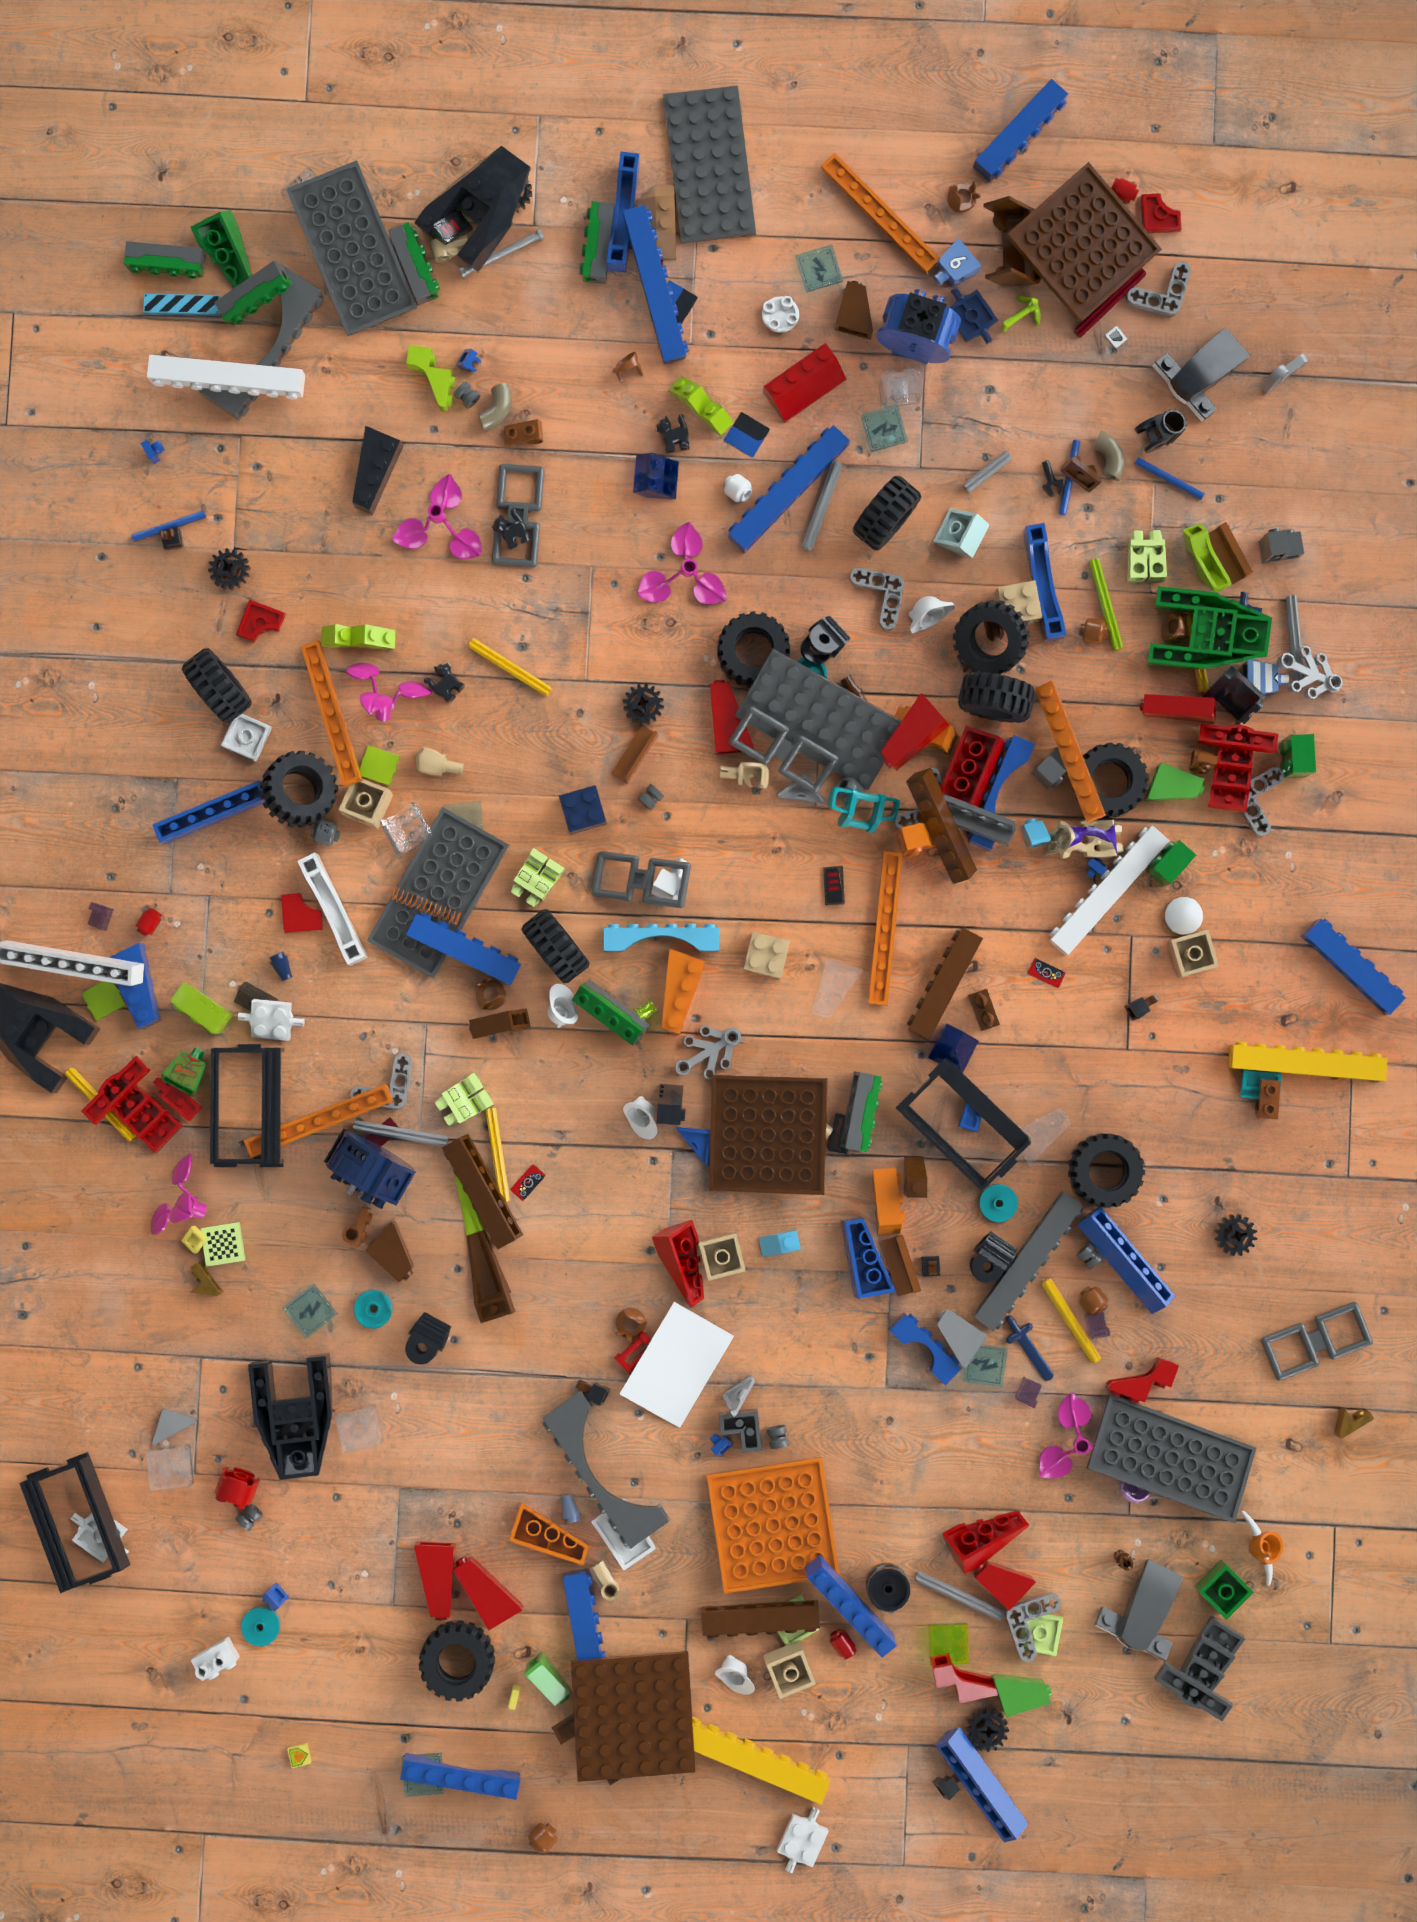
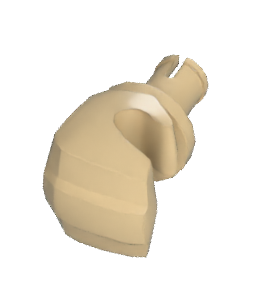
M421 747L415 757L416 770L432 776H442L445 771L462 775L464 763L449 761L446 758L447 754H440L436 750Z
M741 762L738 768L721 766L720 778L737 779L738 785H743L745 781L748 787L751 788L750 778L756 777L759 782V788L766 789L768 786L769 769L762 763Z

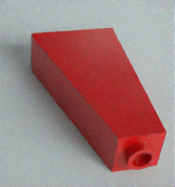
M725 680L713 681L714 683L710 684L715 755L741 753L742 751L729 744V739L741 719L735 717L739 706L730 683L725 682ZM746 727L738 741L754 749Z
M923 693L918 696L881 751L885 757L882 761L889 769L892 766L896 771L950 726Z
M1144 694V699L1140 700V711H1143V715L1147 717L1215 724L1217 703L1215 698Z
M417 1541L414 1550L430 1617H435V1620L439 1621L447 1620L452 1614L453 1569L455 1565L456 1543Z
M464 1556L456 1561L457 1565H455L453 1570L488 1631L523 1610V1604L473 1556L469 1558Z

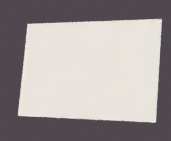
M674 1302L620 1392V1395L680 1428L734 1336Z

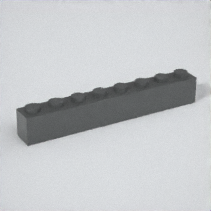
M1060 1192L1015 1255L1006 1273L1003 1272L972 1315L974 1318L992 1331L995 1328L998 1330L1001 1327L1005 1314L1011 1313L1016 1305L1014 1304L1015 1300L1018 1297L1021 1298L1026 1292L1027 1288L1025 1286L1029 1281L1033 1282L1037 1277L1038 1273L1036 1271L1040 1265L1043 1267L1049 1260L1048 1254L1051 1250L1055 1251L1057 1249L1061 1236L1063 1234L1066 1235L1072 1227L1070 1224L1073 1219L1077 1220L1082 1214L1083 1210L1081 1208L1083 1205L1066 1192Z

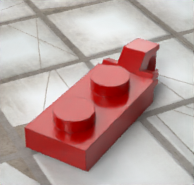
M157 1077L153 1083L160 1089L157 1092L160 1097L187 1121L190 1122L203 1108L187 1093L165 1083L161 1078Z

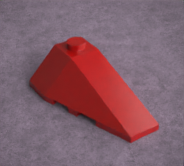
M689 1220L661 1230L652 1237L659 1258L689 1307H693L704 1299L702 1275L699 1274L698 1267L701 1259L700 1256H697L696 1247L699 1244V1239L693 1220Z
M1019 1511L997 1515L994 1519L985 1521L979 1519L976 1520V1523L968 1525L965 1523L958 1524L942 1533L954 1561L964 1574L984 1564L1029 1527L1028 1522Z

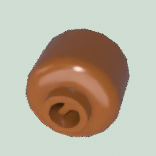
M1088 618L1085 624H1081L1080 635L1083 636L1084 642L1101 644L1104 640H1107L1109 625H1106L1104 620Z
M1088 1286L1080 1293L1082 1297L1079 1303L1089 1315L1095 1314L1097 1316L1108 1307V1298L1100 1288L1093 1287L1091 1289Z
M539 1823L529 1834L530 1842L528 1844L539 1854L541 1852L547 1853L557 1842V1836L554 1834L557 1830L549 1823L546 1825Z

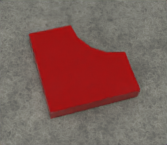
M1161 193L1141 195L1142 226L1148 233L1180 232L1182 230L1181 211L1173 210L1166 206L1162 200Z
M249 599L236 635L255 643L257 638L264 632H279L286 613Z
M301 893L281 895L284 933L323 930L322 911L313 910L308 907L303 901Z

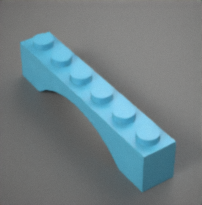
M608 924V928H604V952H624L641 940L661 936L683 940L700 952H719V927H715V924H704V927H696V924H685V928H677V924H666V928H658V924H646V928H639V924H627V928H620V924Z

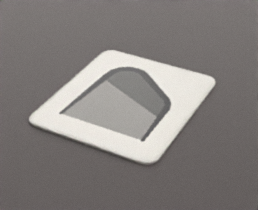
M1117 326L1106 334V337L1115 348L1127 340V337Z

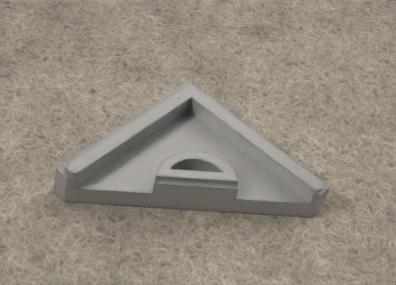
M805 773L802 776H800L801 778L812 783L805 775ZM792 782L776 795L778 798L821 804L826 802L819 792L814 794L795 782Z
M752 1375L722 1395L734 1417L737 1415L755 1383Z
M165 1408L162 1409L152 1444L155 1445L196 1423L198 1418Z

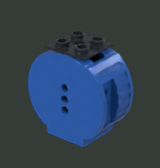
M915 289L914 293L890 296L882 317L885 326L880 328L876 335L878 341L887 349L892 350V353L925 364H928V362H947L951 355L948 345L953 344L956 340L961 325L960 316L951 308L946 307L947 304L943 303L945 299L940 296L939 301H937L938 295H933L932 299L925 297L926 292L923 290L921 295H919L920 289Z

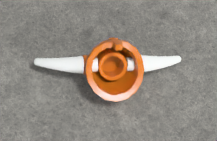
M1241 1511L1249 1525L1253 1538L1249 1544L1248 1551L1253 1557L1261 1561L1266 1573V1585L1269 1586L1273 1575L1272 1563H1275L1282 1554L1283 1540L1275 1532L1262 1533L1254 1520L1245 1511Z

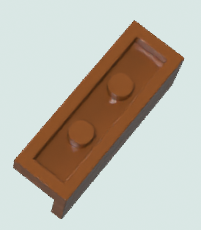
M1227 522L1208 533L1212 548L1228 574L1231 585L1253 573Z
M642 725L612 771V774L628 784L657 739L658 733Z
M901 1234L881 1241L880 1244L897 1295L902 1296L912 1292H920L921 1288L904 1236Z

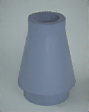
M572 1494L560 1497L562 1520L565 1521V1525L580 1521L579 1516L581 1514L573 1500Z

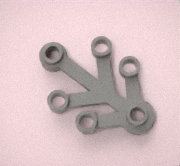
M1309 646L1300 647L1298 655L1300 658L1305 659L1308 667L1295 662L1293 655L1290 653H1285L1278 657L1277 665L1283 670L1290 668L1307 676L1299 681L1295 680L1289 683L1288 689L1291 693L1299 692L1302 687L1316 680L1323 684L1316 688L1306 689L1304 696L1307 700L1315 699L1318 694L1326 690L1331 693L1337 692L1342 687V678L1332 673L1327 662V656L1324 653L1316 654L1313 658ZM1316 665H1321L1324 674L1319 672Z
M707 1025L700 1028L702 1036L708 1037L711 1035L721 1038L716 1043L695 1039L691 1035L686 1036L684 1044L687 1047L696 1046L705 1050L687 1061H678L675 1066L676 1072L680 1075H686L690 1072L692 1066L710 1056L707 1069L704 1071V1077L712 1079V1077L706 1076V1071L712 1070L713 1075H715L714 1069L718 1052L724 1046H726L725 1055L720 1061V1066L723 1069H729L732 1065L731 1056L733 1048L742 1039L740 1031L736 1028L720 1031L712 1029ZM707 1027L709 1034L704 1035L702 1029ZM729 1034H735L736 1039L730 1041L728 1039ZM688 1037L693 1039V1043L691 1045L686 1044V1039ZM724 1060L729 1061L728 1067H723L722 1062ZM681 1064H685L687 1066V1069L685 1071H681L679 1069V1066Z

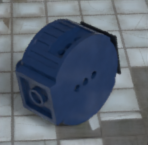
M345 1128L339 1134L324 1160L326 1166L333 1172L330 1178L349 1185L346 1190L347 1194L352 1195L355 1190L359 1193L358 1198L369 1204L372 1203L383 1209L386 1202L397 1206L416 1173L411 1165L392 1152Z

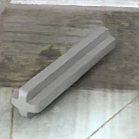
M1007 451L1003 452L966 481L963 485L964 489L968 493L974 490L1011 461V455Z

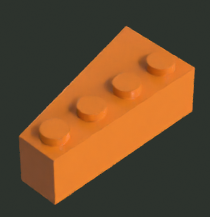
M669 949L662 1028L680 1035L706 961Z
M521 1502L509 1541L583 1565L589 1544Z

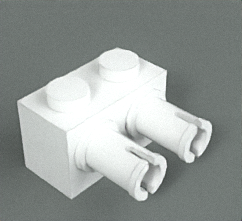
M677 858V861L687 862L682 858ZM662 868L653 884L651 894L659 898L678 900L683 870L672 868L671 871H667Z
M228 1636L195 1655L191 1662L196 1670V1677L202 1681L208 1678L210 1681L217 1677L222 1669L225 1668L227 1671L237 1665L236 1661L240 1656Z

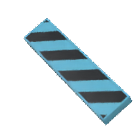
M144 294L143 312L144 314L220 316L221 314L214 302L220 299L221 296Z

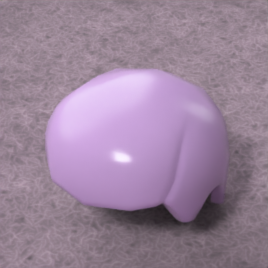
M1120 1482V1492L1129 1502L1138 1503L1144 1501L1151 1493Z

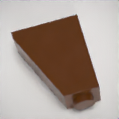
M847 281L834 330L871 340L873 327L866 286L862 285L859 281Z
M527 1008L505 1011L469 1020V1030L473 1039L531 1027Z
M904 1157V1196L908 1198H927V1174L923 1157Z
M392 1221L365 1251L398 1282L402 1279L406 1281L413 1274L411 1270L414 1264L397 1223Z

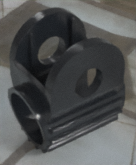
M1169 409L1163 414H1158L1142 422L1134 430L1138 434L1146 432L1151 444L1145 447L1144 450L1146 453H1150L1160 449L1163 445L1168 446L1170 443L1172 444L1186 430L1187 419L1184 418V414L1182 415L1181 411ZM1165 423L1169 424L1173 428V431L1168 429ZM1156 426L1162 436L1158 439L1154 433Z
M826 616L817 621L808 630L810 633L800 646L801 655L807 662L813 665H821L831 657L835 658L851 637L831 616ZM812 647L815 651H817L820 654H813L810 648Z
M990 1231L973 1249L975 1253L970 1259L972 1274L984 1283L995 1282L1001 1277L1003 1272L1006 1273L1010 1268L1017 1248ZM985 1262H990V1268L984 1271L982 1265Z
M424 1312L408 1333L410 1337L405 1347L408 1359L419 1365L429 1363L439 1351H443L452 1326ZM419 1343L425 1344L427 1350L421 1351L419 1349Z

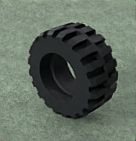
M894 476L884 485L859 516L853 527L854 534L873 550H880L912 514L921 500V493L901 476Z
M994 600L980 602L968 609L959 618L960 621L956 623L954 628L956 632L953 634V640H956V644L953 647L954 651L958 650L959 652L957 656L959 661L963 659L965 662L963 666L967 669L971 667L973 673L989 672L1001 675L1011 670L1024 657L1025 651L1029 646L1027 640L1030 637V631L1026 630L1028 626L1027 621H1023L1021 618L1023 614L1020 611L1016 612L1013 605L1009 604L1007 606L1005 601L1001 600L998 602ZM993 621L1003 627L1008 638V645L1003 653L990 655L979 648L975 639V631L980 623Z
M756 611L746 615L742 613L736 619L732 618L729 624L725 625L722 629L717 646L718 661L722 671H725L730 680L736 681V684L740 686L744 684L750 688L763 666L750 667L739 661L736 655V644L742 636L749 633L761 634L769 640L772 649L787 657L790 656L789 636L785 633L783 625L781 623L778 624L776 622L777 619L773 616L770 618L763 612L756 614Z
M203 648L183 664L182 671L186 679L205 704L223 722H232L250 708L252 702L245 689L220 658L209 648Z
M970 672L963 677L958 705L964 712L981 718L999 722L1021 723L1030 718L1035 690L1031 684L1010 676L989 672Z
M1109 742L1104 745L1100 744L1083 755L1092 781L1094 771L1104 763L1118 765L1127 777V787L1118 797L1108 798L1097 791L1106 814L1103 818L1118 817L1134 809L1145 796L1144 793L1148 788L1146 782L1149 779V775L1145 772L1147 768L1145 762H1141L1140 758L1142 757L1139 754L1132 752L1134 749L1131 747L1125 748L1121 743L1113 744Z
M299 750L296 754L294 751L287 752L286 755L279 756L268 767L262 776L263 780L260 782V788L262 789L260 797L265 799L263 806L265 809H270L269 815L272 818L276 816L279 818L277 822L281 824L287 822L289 827L298 825L299 828L307 825L311 826L318 820H321L332 809L337 799L335 793L338 792V785H334V782L337 780L336 776L331 775L330 771L332 768L330 765L327 767L324 765V759L321 757L319 759L315 758V754L311 752L305 755V751ZM288 774H299L308 779L314 788L315 796L313 802L308 805H300L290 800L283 789V779Z
M548 909L541 910L523 924L521 928L523 934L563 983H569L589 967L590 963L586 956Z
M1100 1133L1087 1137L1086 1140L1078 1144L1076 1150L1072 1151V1158L1068 1162L1070 1166L1068 1177L1071 1179L1070 1184L1072 1188L1076 1190L1077 1195L1082 1197L1084 1201L1104 1208L1118 1207L1123 1203H1128L1131 1201L1132 1196L1138 1194V1188L1144 1182L1142 1177L1145 1175V1169H1143V1164L1145 1163L1139 1155L1140 1151L1133 1146L1131 1141L1119 1135ZM1102 1152H1111L1117 1155L1123 1163L1122 1179L1112 1188L1105 1189L1096 1186L1089 1176V1165L1092 1159Z
M458 1620L457 1623L449 1621L444 1626L440 1625L434 1632H431L422 1647L419 1656V1671L422 1672L421 1679L423 1682H427V1689L429 1691L433 1689L435 1691L434 1695L438 1698L442 1695L445 1696L446 1701H451L452 1698H455L456 1702L462 1701L465 1697L471 1699L475 1693L479 1694L490 1680L495 1664L494 1645L490 1644V1637L483 1634L484 1630L481 1627L475 1628L474 1623L464 1624V1620ZM451 1644H460L467 1647L475 1657L473 1671L464 1677H454L447 1674L439 1663V1656L443 1648Z

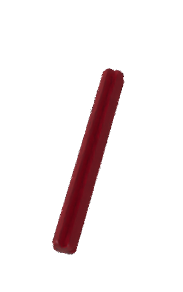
M1141 268L1075 328V335L1081 338L1131 288H1134L1145 277L1146 271Z

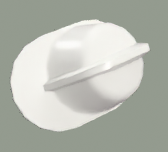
M555 984L549 990L550 1005L547 1015L555 1023L556 1028L566 1024H574L578 1019L576 1003L572 1001L574 995L568 987L562 984Z
M643 1096L624 1105L623 1112L633 1131L643 1139H653L658 1131L654 1121V1106L646 1101Z
M728 1655L721 1668L715 1671V1675L732 1691L743 1695H749L754 1692L755 1686L747 1677L746 1664L737 1660L732 1655Z

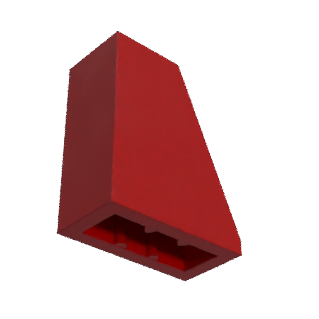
M988 1560L974 1569L975 1573L973 1574L975 1579L1009 1611L1036 1583L1031 1575Z

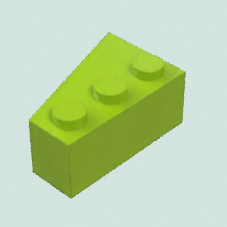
M185 982L181 984L170 1000L174 1004V1009L180 1013L185 1012L188 1014L190 1020L196 1024L200 1023L212 1035L222 1034L234 1017L232 1013Z

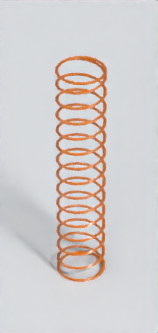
M396 887L397 890H396V893H395L394 897H393V895H392V900H394V898L396 897V902H398V901H397V895H398L399 889H398V887ZM412 897L409 901L410 908L414 906V904L411 906ZM444 910V912H443V914H442V915H443V921L446 920V918L444 919L445 910ZM461 912L458 914L457 919L454 923L453 919L451 918L452 924L457 925L459 918L461 916Z

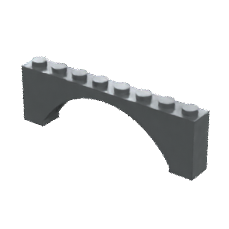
M285 266L284 268L293 284L288 287L286 292L280 294L283 310L280 333L269 353L255 365L279 367L281 364L280 360L284 354L287 355L293 341L300 337L302 328L311 321L313 312L316 308H320L324 301L321 290ZM209 388L198 390L203 397L238 420L247 414L248 406L258 398V396L249 395L247 392L234 394L228 390H221V392H214L209 390Z
M579 1391L545 1415L542 1424L548 1432L551 1431L555 1436L553 1440L559 1449L562 1447L566 1454L564 1456L570 1465L574 1464L577 1469L575 1471L576 1475L588 1485L586 1488L591 1497L595 1496L599 1501L597 1505L603 1514L607 1513L610 1520L608 1522L611 1527L620 1532L621 1536L619 1538L624 1546H629L631 1549L671 1519L660 1503L656 1506H645L624 1501L607 1491L594 1477L586 1460L583 1441L586 1417L593 1404L590 1400L586 1399L587 1396L584 1391Z

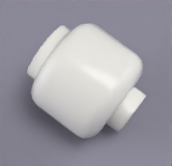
M740 474L729 476L724 481V493L736 503L745 502L751 496V483Z

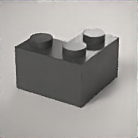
M1274 528L1269 530L1258 541L1262 564L1300 558L1305 554L1301 531H1280V528Z
M1056 747L1031 773L1046 789L1050 786L1055 788L1065 778L1063 774H1068L1058 748Z
M757 1408L739 1410L735 1417L730 1411L719 1412L721 1435L740 1433L742 1453L762 1451Z

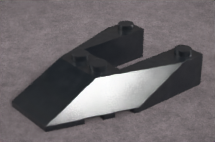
M500 146L431 201L414 223L433 239L438 238L441 234L438 227L452 217L457 210L477 223L478 226L457 256L475 271L479 272L512 226V219L515 210L518 209V201L522 190L524 191L531 167L506 148Z
M0 983L1 1052L9 1062L35 1083L50 1093H58L67 1077L39 1058L37 1054L56 1026L84 1045L91 1044L100 1028L54 997Z
M329 1353L310 1355L306 1358L310 1396L276 1400L272 1360L252 1362L248 1365L254 1424L262 1437L261 1440L267 1448L270 1460L280 1480L318 1476L320 1474L332 1418V1375Z

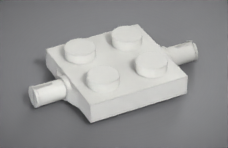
M253 999L251 1013L239 1012L238 1021L250 1022L251 1037L289 1041L292 1026L304 1027L305 1019L293 1018L291 1012L292 1003Z
M75 1512L70 1520L78 1524L79 1528L72 1541L104 1563L108 1555L93 1514L91 1513L89 1517L83 1519ZM114 1520L122 1539L128 1529Z
M812 1807L808 1818L792 1813L776 1849L778 1853L789 1858L785 1870L790 1871V1873H793L797 1862L811 1867L814 1866L829 1832L828 1828L819 1825L815 1821L820 1812L815 1807Z

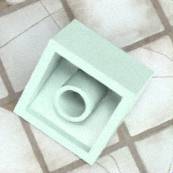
M950 508L933 542L960 556L973 558L989 524L977 513Z

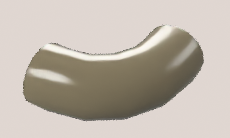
M508 383L496 385L491 389L493 403L488 410L479 413L484 432L500 425L509 414L512 397Z
M1101 431L1093 449L1098 450L1105 457L1106 465L1103 475L1111 480L1120 481L1125 466L1123 450L1116 439Z

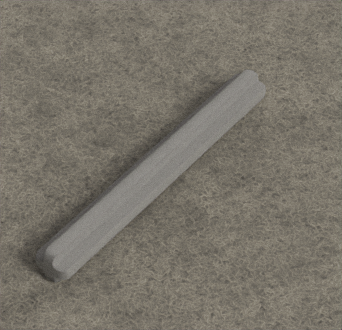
M838 461L831 463L805 535L802 548L807 551H811L814 547L843 464Z
M1290 595L1285 598L1290 651L1295 662L1303 665V658H1300L1298 655V649L1302 645L1297 596ZM1292 670L1293 681L1305 678L1303 674Z
M358 1120L354 1121L353 1124L354 1131L438 1146H446L448 1143V1137Z
M921 1571L917 1572L915 1576L916 1582L998 1621H1002L1004 1618V1610Z

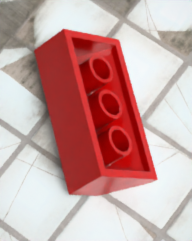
M824 343L764 385L763 393L786 423L847 379L837 357L829 346Z
M965 726L940 787L943 795L945 794L980 807L1004 748L1005 742L1000 736Z

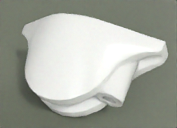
M932 596L921 598L916 602L913 610L909 612V616L913 621L910 626L911 632L915 633L937 624L956 608L952 602L940 601Z

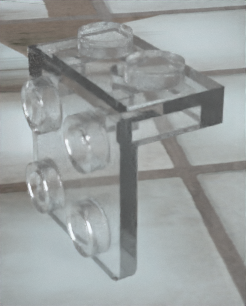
M415 802L409 803L398 814L379 822L397 856L417 848L431 836L430 827L426 824Z

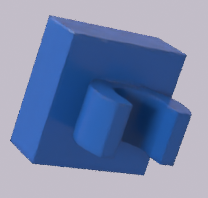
M465 349L456 366L461 370L476 372L477 370L472 366L473 361L478 364L482 361L476 357V351Z
M147 439L140 443L153 464L160 461L157 454L162 453L165 449L159 440L152 445Z
M1090 857L1087 862L1090 868L1087 870L1086 875L1091 879L1097 872L1103 875L1108 866L1098 858Z
M716 1433L709 1438L715 1444L711 1450L718 1457H721L734 1444L730 1438L726 1436L721 1438Z
M275 1583L262 1596V1602L266 1601L270 1605L269 1609L276 1611L289 1596Z

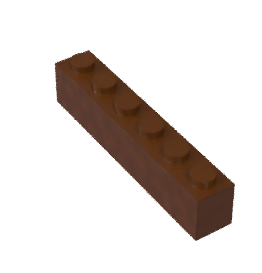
M928 768L914 773L906 783L952 883L955 884L969 880L977 871V868L932 769Z
M963 927L960 931L956 929L951 938L954 941L951 948L947 946L942 956L945 958L942 965H937L933 973L936 975L933 982H928L925 988L927 993L924 999L921 997L916 1005L918 1011L915 1015L912 1014L907 1022L909 1031L926 1040H930L983 939L982 937Z
M469 1134L442 1147L446 1159L449 1160L453 1167L454 1174L459 1178L464 1192L470 1198L473 1209L477 1211L483 1227L488 1231L491 1242L496 1246L497 1250L523 1236L519 1225Z
M818 1600L702 1607L701 1610L703 1636H708V1638H716L719 1635L725 1634L728 1637H735L742 1633L753 1636L759 1632L776 1634L777 1631L795 1633L797 1630L814 1632L816 1629H820Z

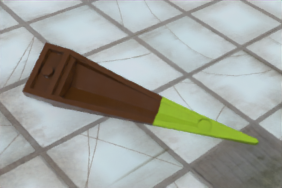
M455 1175L467 1236L474 1305L480 1323L516 1311L510 1296L511 1290L477 1211L473 1209L470 1198L464 1192L459 1178Z

